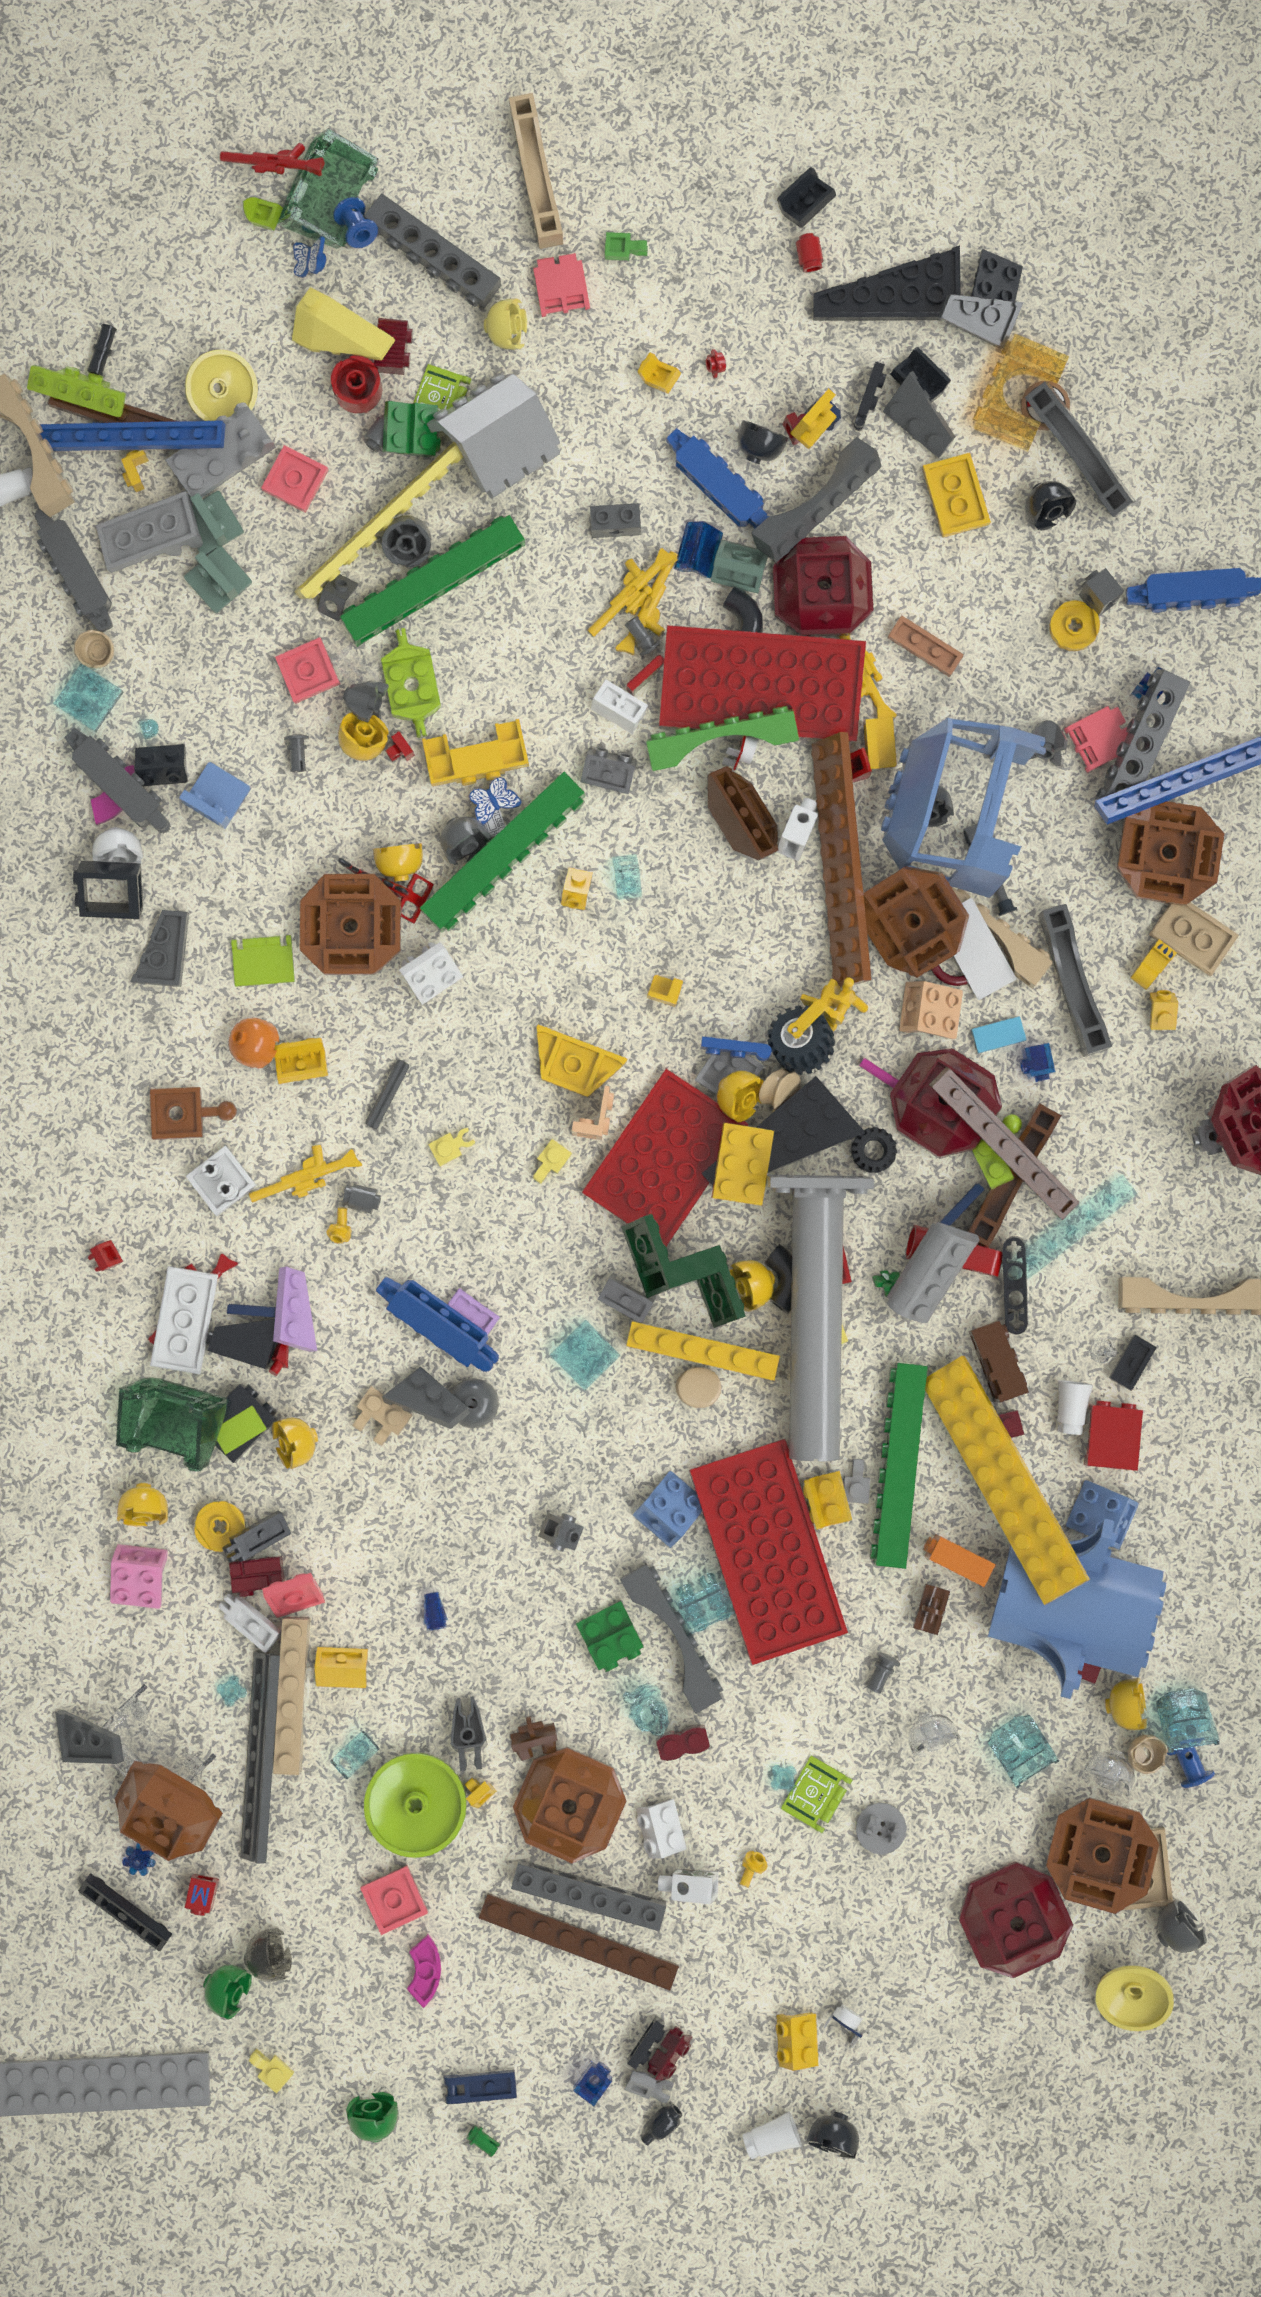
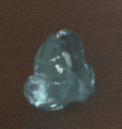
M646 1683L637 1686L631 1693L625 1692L623 1700L625 1703L630 1704L628 1718H631L641 1731L650 1732L654 1736L664 1735V1732L669 1727V1714L666 1704L661 1699V1690L655 1685Z

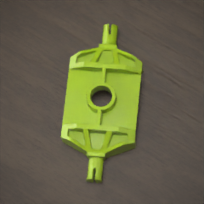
M401 628L402 636L399 629L395 630L399 645L381 658L385 681L389 685L387 691L392 716L397 719L413 721L417 738H421L420 730L422 731V736L426 737L425 719L441 708L430 649L410 645L407 640L406 629ZM413 678L419 682L416 690L408 691L404 685L408 679Z

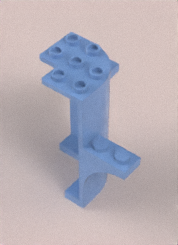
M1104 1518L1101 1526L1093 1534L1083 1539L1069 1542L1090 1580L1047 1605L1043 1604L1010 1544L988 1637L1026 1647L1042 1656L1055 1670L1061 1686L1060 1696L1071 1699L1073 1690H1079L1082 1675L1077 1673L1078 1670L1082 1671L1084 1663L1138 1677L1141 1667L1146 1668L1149 1653H1146V1651L1151 1652L1154 1645L1155 1637L1151 1633H1155L1158 1621L1156 1615L1160 1616L1164 1601H1161L1159 1598H1163L1167 1584L1162 1582L1164 1571L1110 1557L1112 1550L1108 1548L1114 1547L1117 1532H1113V1520Z

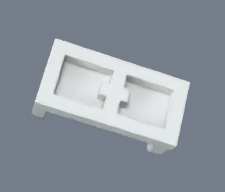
M605 680L593 698L591 710L633 735L639 721L643 719L648 705L608 680Z

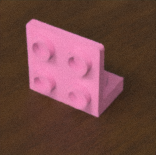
M117 1544L111 1561L110 1602L113 1604L159 1609L162 1604V1574L167 1561L168 1550Z

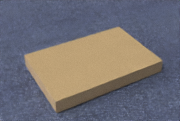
M1191 902L1186 906L1169 904L1149 933V936L1155 940L1160 939L1177 952V955L1210 977L1239 936Z
M1164 1827L1151 1828L1160 1844L1148 1894L1123 1910L1163 1907L1173 1901Z

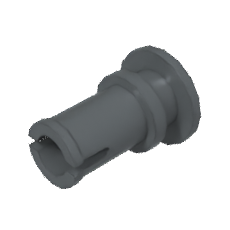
M638 616L625 624V627L628 628L637 641V647L642 648L641 656L649 654L661 643L660 640L656 642L653 640V634L648 633Z
M292 734L284 737V740H289L287 750H290V772L307 771L305 764V749H307V745H304V740L309 739L307 735Z
M878 1652L877 1656L880 1658V1661H876V1669L866 1687L881 1694L889 1675L894 1673L893 1667H899L900 1662L889 1654Z

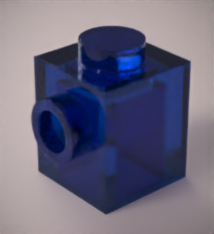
M1049 1043L1026 1047L1022 1050L1023 1060H1020L1021 1071L1023 1075L1027 1074L1028 1079L1035 1078V1082L1049 1080V1075L1056 1072Z

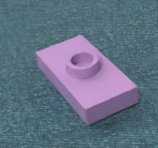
M460 1288L447 1304L484 1330L487 1335L500 1319L498 1315Z

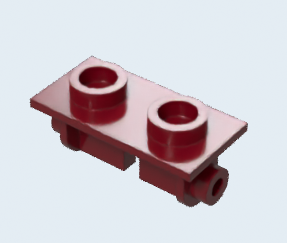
M677 2026L673 2030H669L661 2043L668 2050L666 2054L657 2049L648 2062L649 2067L647 2071L656 2076V2080L670 2079L677 2069L675 2064L680 2056L684 2057L690 2050L691 2044L689 2042L693 2037L691 2035L681 2036L683 2030Z

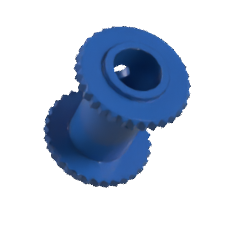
M350 197L337 204L333 212V218L338 225L348 228L345 236L348 245L353 248H363L370 245L376 239L378 227L373 220L364 219L363 216L366 212L364 202L361 199Z
M1197 1737L1179 1741L1168 1749V1755L1176 1754L1186 1776V1780L1181 1782L1183 1788L1201 1785L1215 1775L1213 1770L1205 1771L1195 1748L1201 1742Z

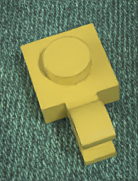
M551 1139L537 1158L543 1164L536 1171L533 1179L541 1184L551 1170L558 1174L572 1153Z
M258 2049L250 2055L249 2062L261 2069L257 2077L276 2094L294 2074V2071L276 2055L269 2060Z

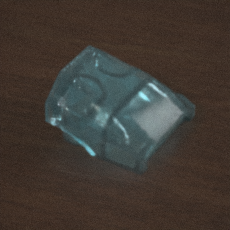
M1194 1688L1168 1692L1156 1701V1709L1169 1753H1173L1174 1750L1209 1744L1220 1745L1218 1732L1205 1692Z
M1031 1715L1013 1718L995 1730L987 1742L1017 1789L1021 1787V1783L1047 1766L1059 1762V1759Z

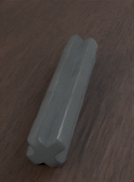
M397 1060L365 1121L367 1126L373 1129L379 1127L409 1069L408 1063L402 1060Z

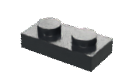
M1133 1335L1109 1379L1132 1391L1157 1347L1139 1336Z
M658 2016L654 2017L627 2058V2064L635 2070L639 2064L644 2065L652 2053L649 2049L653 2043L658 2044L666 2032L663 2029L665 2027L664 2020Z

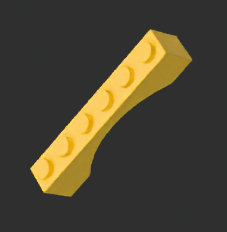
M633 1321L626 1344L627 1347L772 1381L775 1380L780 1359L778 1355Z

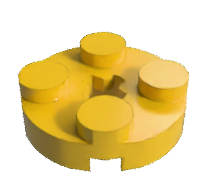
M1073 600L1065 602L1058 607L1050 620L1049 630L1052 639L1059 648L1068 651H1081L1095 641L1100 630V620L1097 612L1087 606L1086 603ZM1071 620H1075L1076 624H1081V628H1078L1077 632L1069 629L1068 625L1071 624Z
M215 1501L207 1504L198 1512L194 1527L195 1536L204 1548L215 1552H223L222 1548L230 1543L229 1538L246 1529V1524L242 1511L236 1505L227 1501ZM217 1519L220 1522H226V1531L224 1533L214 1531Z

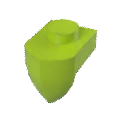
M256 197L245 199L243 201V211L248 221L255 226L275 231L283 207L277 203Z

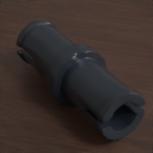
M108 324L101 325L97 343L93 344L92 347L94 352L87 372L103 376L107 358L112 354L110 348L117 332L115 327Z

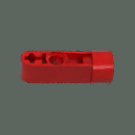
M918 1225L913 1226L906 1246V1259H911L929 1228ZM976 1245L962 1269L998 1277L1003 1260V1252Z

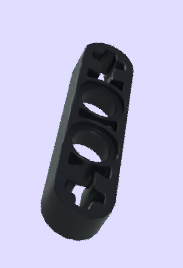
M1011 1236L1006 1239L1002 1248L1005 1325L1008 1332L1018 1335L1025 1332L1029 1322L1027 1257L1024 1240L1019 1236ZM1012 1241H1016L1017 1246H1021V1249L1017 1251V1259L1022 1258V1262H1007V1258H1013L1012 1250L1007 1248V1246H1011ZM1012 1266L1020 1267L1022 1277L1017 1280L1010 1278L1008 1269ZM1012 1291H1019L1023 1295L1022 1303L1017 1305L1011 1303L1009 1294ZM1009 1308L1014 1310L1024 1308V1312L1019 1311V1320L1024 1322V1324L1020 1325L1019 1329H1015V1326L1010 1324V1321L1014 1320V1311L1009 1312Z

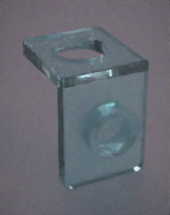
M637 855L612 857L617 898L622 900L641 897L642 890ZM623 861H631V862H632V863L629 864V865H620V864H619L620 862H623Z
M361 1731L330 1762L345 1779H349L379 1750V1747L365 1731ZM340 1758L345 1759L349 1763L350 1770L345 1769L341 1765Z

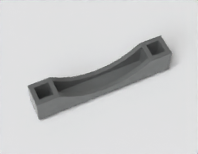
M1044 381L1025 397L1074 460L1112 517H1117L1136 502L1049 382Z
M856 437L839 453L838 463L833 475L814 497L793 510L768 517L751 532L756 548L775 562H778L853 492L857 491L864 482L877 473L882 467L877 450Z
M1067 904L1043 910L1038 917L1083 1057L1108 1050L1112 1047L1105 1022L1096 1006L1085 976Z
M647 1563L621 1577L620 1581L632 1602L644 1606L658 1615L675 1635L684 1659L685 1677L683 1693L695 1714L721 1700L720 1692L724 1690L717 1677L711 1679L707 1671L711 1667L704 1655L699 1657L695 1648L698 1644L692 1633L686 1634L682 1625L686 1624L681 1613L679 1610L674 1612L669 1603L673 1602V1599L666 1588L661 1590L657 1581L661 1578L655 1567L649 1568Z

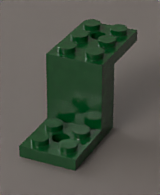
M653 1214L643 1216L621 1227L647 1298L697 1281L714 1328L746 1317L744 1304L739 1299L735 1288V1280L730 1274L726 1255L720 1245L670 1262L668 1250L662 1242L659 1234V1225L654 1220Z

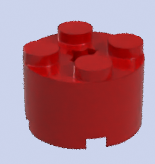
M354 355L343 361L341 360L333 368L331 386L337 403L344 410L351 413H367L379 403L383 391L379 371L371 360L363 356Z

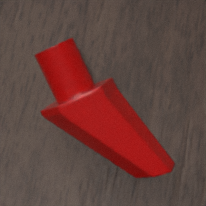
M281 1343L277 1344L272 1356L274 1363L269 1369L270 1374L277 1376L282 1368H288L289 1346Z

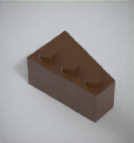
M995 1321L968 1331L994 1402L1001 1403L1029 1393L1025 1376L1017 1364L1019 1362L1014 1348L1010 1347L1007 1340L1010 1336L1006 1325H1001L1000 1321Z

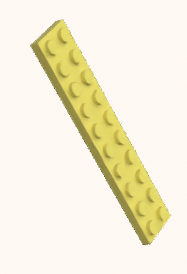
M455 442L451 443L294 591L300 599H313L323 590L321 585L325 581L331 582L341 573L339 568L342 565L351 564L359 556L357 551L360 548L369 547L377 539L375 534L378 531H385L396 514L405 513L413 505L411 500L414 497H422L431 488L428 485L431 481L440 480L449 471L446 468L449 464L458 463L463 456Z

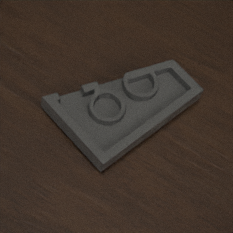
M162 910L150 936L151 940L148 947L141 956L139 967L130 981L131 983L173 987L182 986L189 920L188 912Z
M419 1367L382 1396L386 1404L391 1406L392 1404L398 1405L406 1412L412 1413L413 1411L423 1415L426 1420L452 1429L470 1414L469 1408L422 1367Z
M65 1710L55 1712L62 1762L118 1764L124 1761L120 1735Z

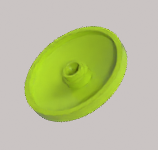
M426 1753L402 1754L387 1761L372 1777L364 1797V1815L373 1837L390 1852L410 1858L430 1856L447 1847L458 1835L467 1809L465 1789L458 1774L445 1761Z

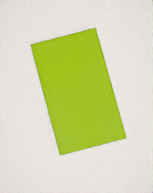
M252 1405L213 1429L212 1433L226 1455L267 1428Z

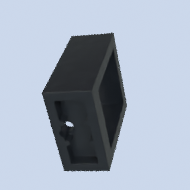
M80 862L78 869L73 872V884L77 885L78 892L75 893V907H79V917L140 919L143 911L141 863ZM86 878L127 880L129 904L88 902Z

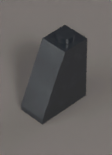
M275 1319L217 1326L214 1328V1331L210 1330L205 1343V1345L209 1346L207 1351L268 1369L276 1342L273 1341Z

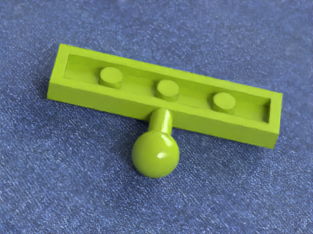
M1007 1115L1002 1121L1013 1134L1021 1130L1022 1121L1017 1115ZM982 1139L976 1148L971 1150L991 1190L1014 1179L1008 1165Z

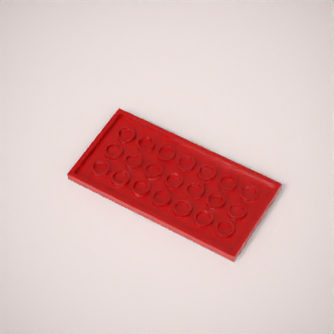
M667 625L659 726L681 728L689 726L690 728L699 729V724L714 721V725L723 724L726 718L738 716L739 720L749 718L748 714L763 711V715L773 713L774 708L787 706L788 710L793 709L799 737L824 739L839 732H847L849 741H857L866 641Z
M786 1439L690 1469L689 1473L751 1665L847 1634L848 1631L813 1523L810 1519V1513L793 1461L789 1458Z

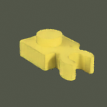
M468 1128L460 1130L454 1139L451 1133H448L428 1144L440 1167L460 1157L462 1154L459 1148H469L475 1144L474 1140L464 1142L462 1139L463 1135L469 1132Z

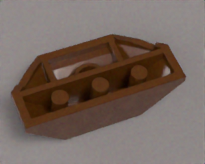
M729 766L708 774V809L732 849L758 861L779 851L777 845L778 825L753 784L740 774L733 772Z

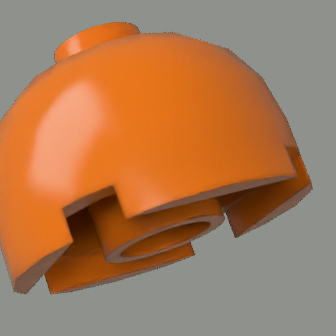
M260 1018L243 1019L233 1027L229 1035L228 1046L230 1053L242 1065L250 1068H263L276 1055L277 1050L274 1048L276 1042H279L278 1031L272 1023Z

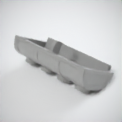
M932 1223L888 1294L889 1300L887 1305L902 1317L920 1323H928L952 1282L963 1268L969 1255L978 1244L979 1237L976 1234L946 1224Z

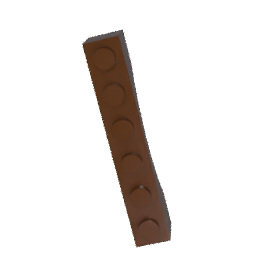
M1041 1103L1034 1107L1018 1136V1139L1036 1158L1062 1116ZM1010 1167L1009 1169L1014 1179L992 1190L989 1189L966 1230L979 1237L978 1245L988 1248L991 1245L1023 1183Z

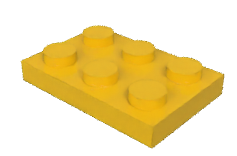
M970 452L922 466L942 538L990 525V517Z
M723 1123L711 1198L762 1206L774 1136L773 1130Z

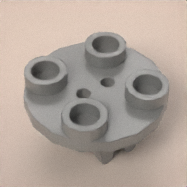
M881 1802L869 1804L862 1810L857 1819L856 1833L858 1840L865 1849L874 1854L884 1855L892 1853L901 1846L906 1838L907 1826L905 1818L891 1804Z

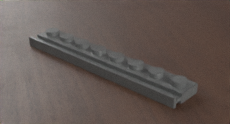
M254 1652L240 1858L255 1862L256 1864H264L267 1859L280 1665L279 1655L264 1652Z

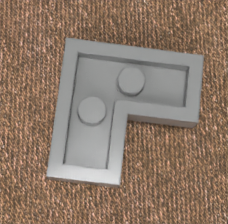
M720 1052V1055L710 1056L695 1081L716 1094L718 1085L724 1077L738 1070L748 1071L758 1076L764 1065L749 1055H745V1058L730 1057L729 1052Z

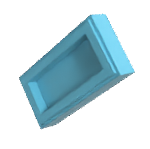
M1020 1016L971 1029L977 1054L1026 1041Z

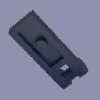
M515 2070L456 2074L443 2077L444 2086H447L446 2104L517 2098ZM457 2085H464L465 2093H457Z

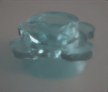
M230 1676L229 1681L217 1686V1693L221 1694L227 1706H233L236 1700L247 1695L246 1688L240 1685L237 1676ZM231 1688L234 1689V1693H230Z
M780 1765L773 1766L771 1788L776 1791L779 1789H786L789 1792L793 1791L796 1787L794 1783V1776L797 1773L796 1768L793 1766L788 1768L781 1767ZM785 1776L786 1780H781V1777Z

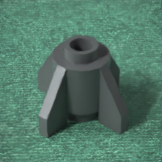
M382 682L353 683L350 687L346 688L343 699L346 702L347 708L359 720L369 722L372 715L382 719L380 711L382 696L387 692L389 685Z
M1045 720L1037 724L1031 733L1045 737L1043 747L1046 748V753L1042 755L1035 752L1030 759H1034L1037 756L1041 759H1050L1056 767L1061 766V751L1067 749L1068 740L1060 726L1053 721Z

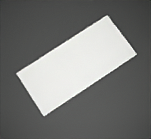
M970 898L962 903L969 914V919L960 952L954 955L977 999L980 1000L1015 981L1017 978L975 902Z

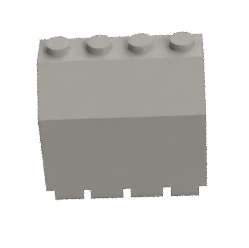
M501 372L490 378L491 383L486 386L482 384L471 390L472 395L467 398L465 396L458 398L452 402V408L448 410L445 408L436 412L433 415L434 419L427 423L431 432L443 431L457 444L481 493L486 492L491 499L505 491L506 486L510 488L525 478V474H531L543 466L544 463H548L560 455L557 445L561 442L537 394L514 373L504 375Z

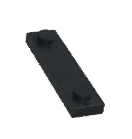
M91 1873L78 1890L79 1893L158 1951L163 1949L172 1936V1933L163 1924L156 1922L106 1885L104 1880L95 1877Z

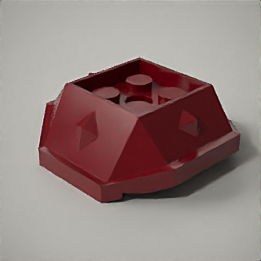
M847 536L805 537L772 567L775 617L799 636H850L874 611L871 561ZM827 581L830 584V588L822 590L818 587L817 583Z
M953 1048L917 1053L890 1093L897 1132L939 1159L974 1150L981 1141V1138L949 1105H943L939 1102L940 1096L929 1086L946 1067L950 1068L996 1116L1002 1109L995 1075Z
M1254 1065L1221 1086L1219 1096L1207 1115L1217 1134L1216 1143L1223 1147L1230 1164L1261 1175V1069Z
M1017 1861L970 1882L958 1917L979 1966L1013 1979L1059 1958L1074 1925L1052 1876ZM1014 1917H1022L1023 1922L1020 1927H1010V1922Z

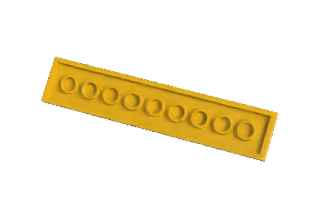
M960 1356L926 1378L925 1391L1043 1604L1047 1605L1089 1581L1090 1578L966 1357Z

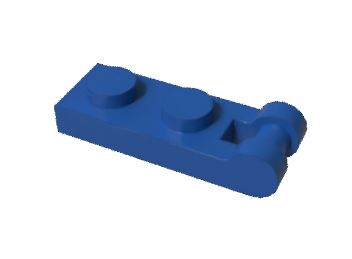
M703 1036L701 1039L700 1049L705 1050V1054L720 1055V1052H729L730 1057L745 1058V1055H754L759 1061H766L772 1052L771 1047L763 1043Z

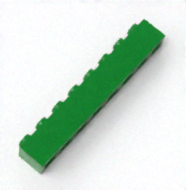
M510 514L506 517H497L490 523L491 526L484 530L480 528L470 534V538L463 543L461 541L454 543L448 548L449 551L443 555L436 554L432 556L425 566L421 568L414 567L406 573L407 576L400 581L395 579L385 586L386 589L380 593L373 592L364 598L365 602L360 605H351L346 608L340 618L356 646H360L526 546L525 539Z
M564 771L420 907L421 912L441 933L445 930L451 931L459 923L457 920L459 916L463 913L469 914L477 906L475 901L482 895L487 897L495 889L493 884L499 878L502 880L506 879L512 873L513 869L511 867L517 861L520 863L524 862L530 856L531 852L529 850L535 844L538 846L542 845L548 839L549 835L547 833L553 827L556 829L561 827L567 820L565 816L571 810L576 812L585 803L583 800L585 792Z
M895 1363V1368L890 1367L889 1382L893 1383L892 1393L888 1392L886 1407L890 1408L889 1418L885 1417L883 1432L887 1433V1443H882L881 1458H885L884 1468H880L878 1474V1483H882L881 1494L877 1493L875 1508L879 1509V1518L874 1519L873 1534H877L876 1544H871L870 1559H874V1565L902 1569L907 1567L928 1366Z

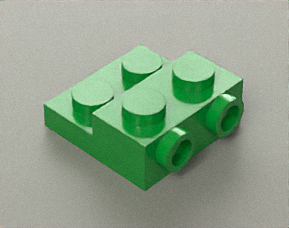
M385 401L383 452L419 457L436 456V452L440 450L441 440L440 437H437V432L430 431L427 423L434 419L433 415L438 412V405Z
M621 1600L576 1623L598 1670L604 1668L605 1672H608L619 1666L618 1660L627 1657L629 1661L642 1654L640 1649L644 1648V1645Z

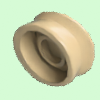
M779 1069L770 1074L761 1086L759 1092L760 1102L772 1105L773 1109L777 1110L798 1092L801 1084L799 1075L793 1072L789 1073L786 1069Z
M694 1367L684 1371L677 1379L675 1385L679 1399L694 1408H706L713 1405L718 1400L722 1388L716 1373L704 1367Z

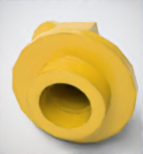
M345 1207L337 1208V1224H330L326 1231L330 1240L337 1244L346 1243L351 1239L352 1230L350 1226H347V1208Z
M749 1851L745 1854L742 1860V1866L745 1867L739 1884L749 1888L754 1873L762 1874L767 1870L766 1859L760 1852Z

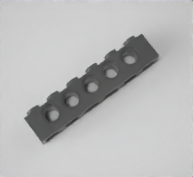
M380 194L365 214V219L373 220L377 225V237L379 235L384 237L386 243L395 251L400 249L405 252L406 258L413 264L417 265L420 263L426 267V272L434 279L440 277L446 282L445 285L452 292H461L466 296L465 300L474 307L479 305L484 309L501 287V278L384 194ZM390 222H395L398 224L397 227L393 229L387 228L386 226ZM410 236H415L418 238L413 243H409L406 241V239ZM430 250L438 252L433 257L425 255ZM450 264L457 266L454 271L445 269ZM469 278L477 280L474 285H467L465 283Z
M1157 669L1156 673L1153 672L1147 682L1149 688L1146 695H1143L1137 704L1138 712L1135 719L1132 718L1127 726L1126 732L1128 734L1126 739L1119 744L1116 750V761L1114 765L1112 764L1108 768L1105 776L1107 781L1104 787L1098 790L1095 801L1114 794L1115 787L1119 783L1126 789L1146 781L1190 685V681L1165 669ZM1160 691L1165 694V701L1162 704H1159L1157 701V695ZM1150 714L1155 718V723L1152 727H1149L1146 723V719ZM1142 737L1144 747L1139 751L1136 747V741ZM1129 760L1134 764V769L1131 773H1127L1125 769L1126 763Z
M520 1859L511 1889L659 1932L666 1910V1901Z

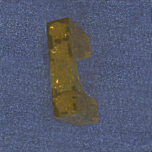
M1014 334L1012 341L1007 340L1001 354L1005 355L1003 362H997L992 376L996 378L993 385L987 384L982 396V398L986 399L984 406L977 407L972 420L977 421L974 427L975 430L1028 452L1040 422L1012 410L1004 399L1003 386L1012 377L1022 374L1058 384L1069 356Z

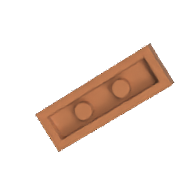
M902 615L888 635V639L948 677H951L964 656L958 650Z

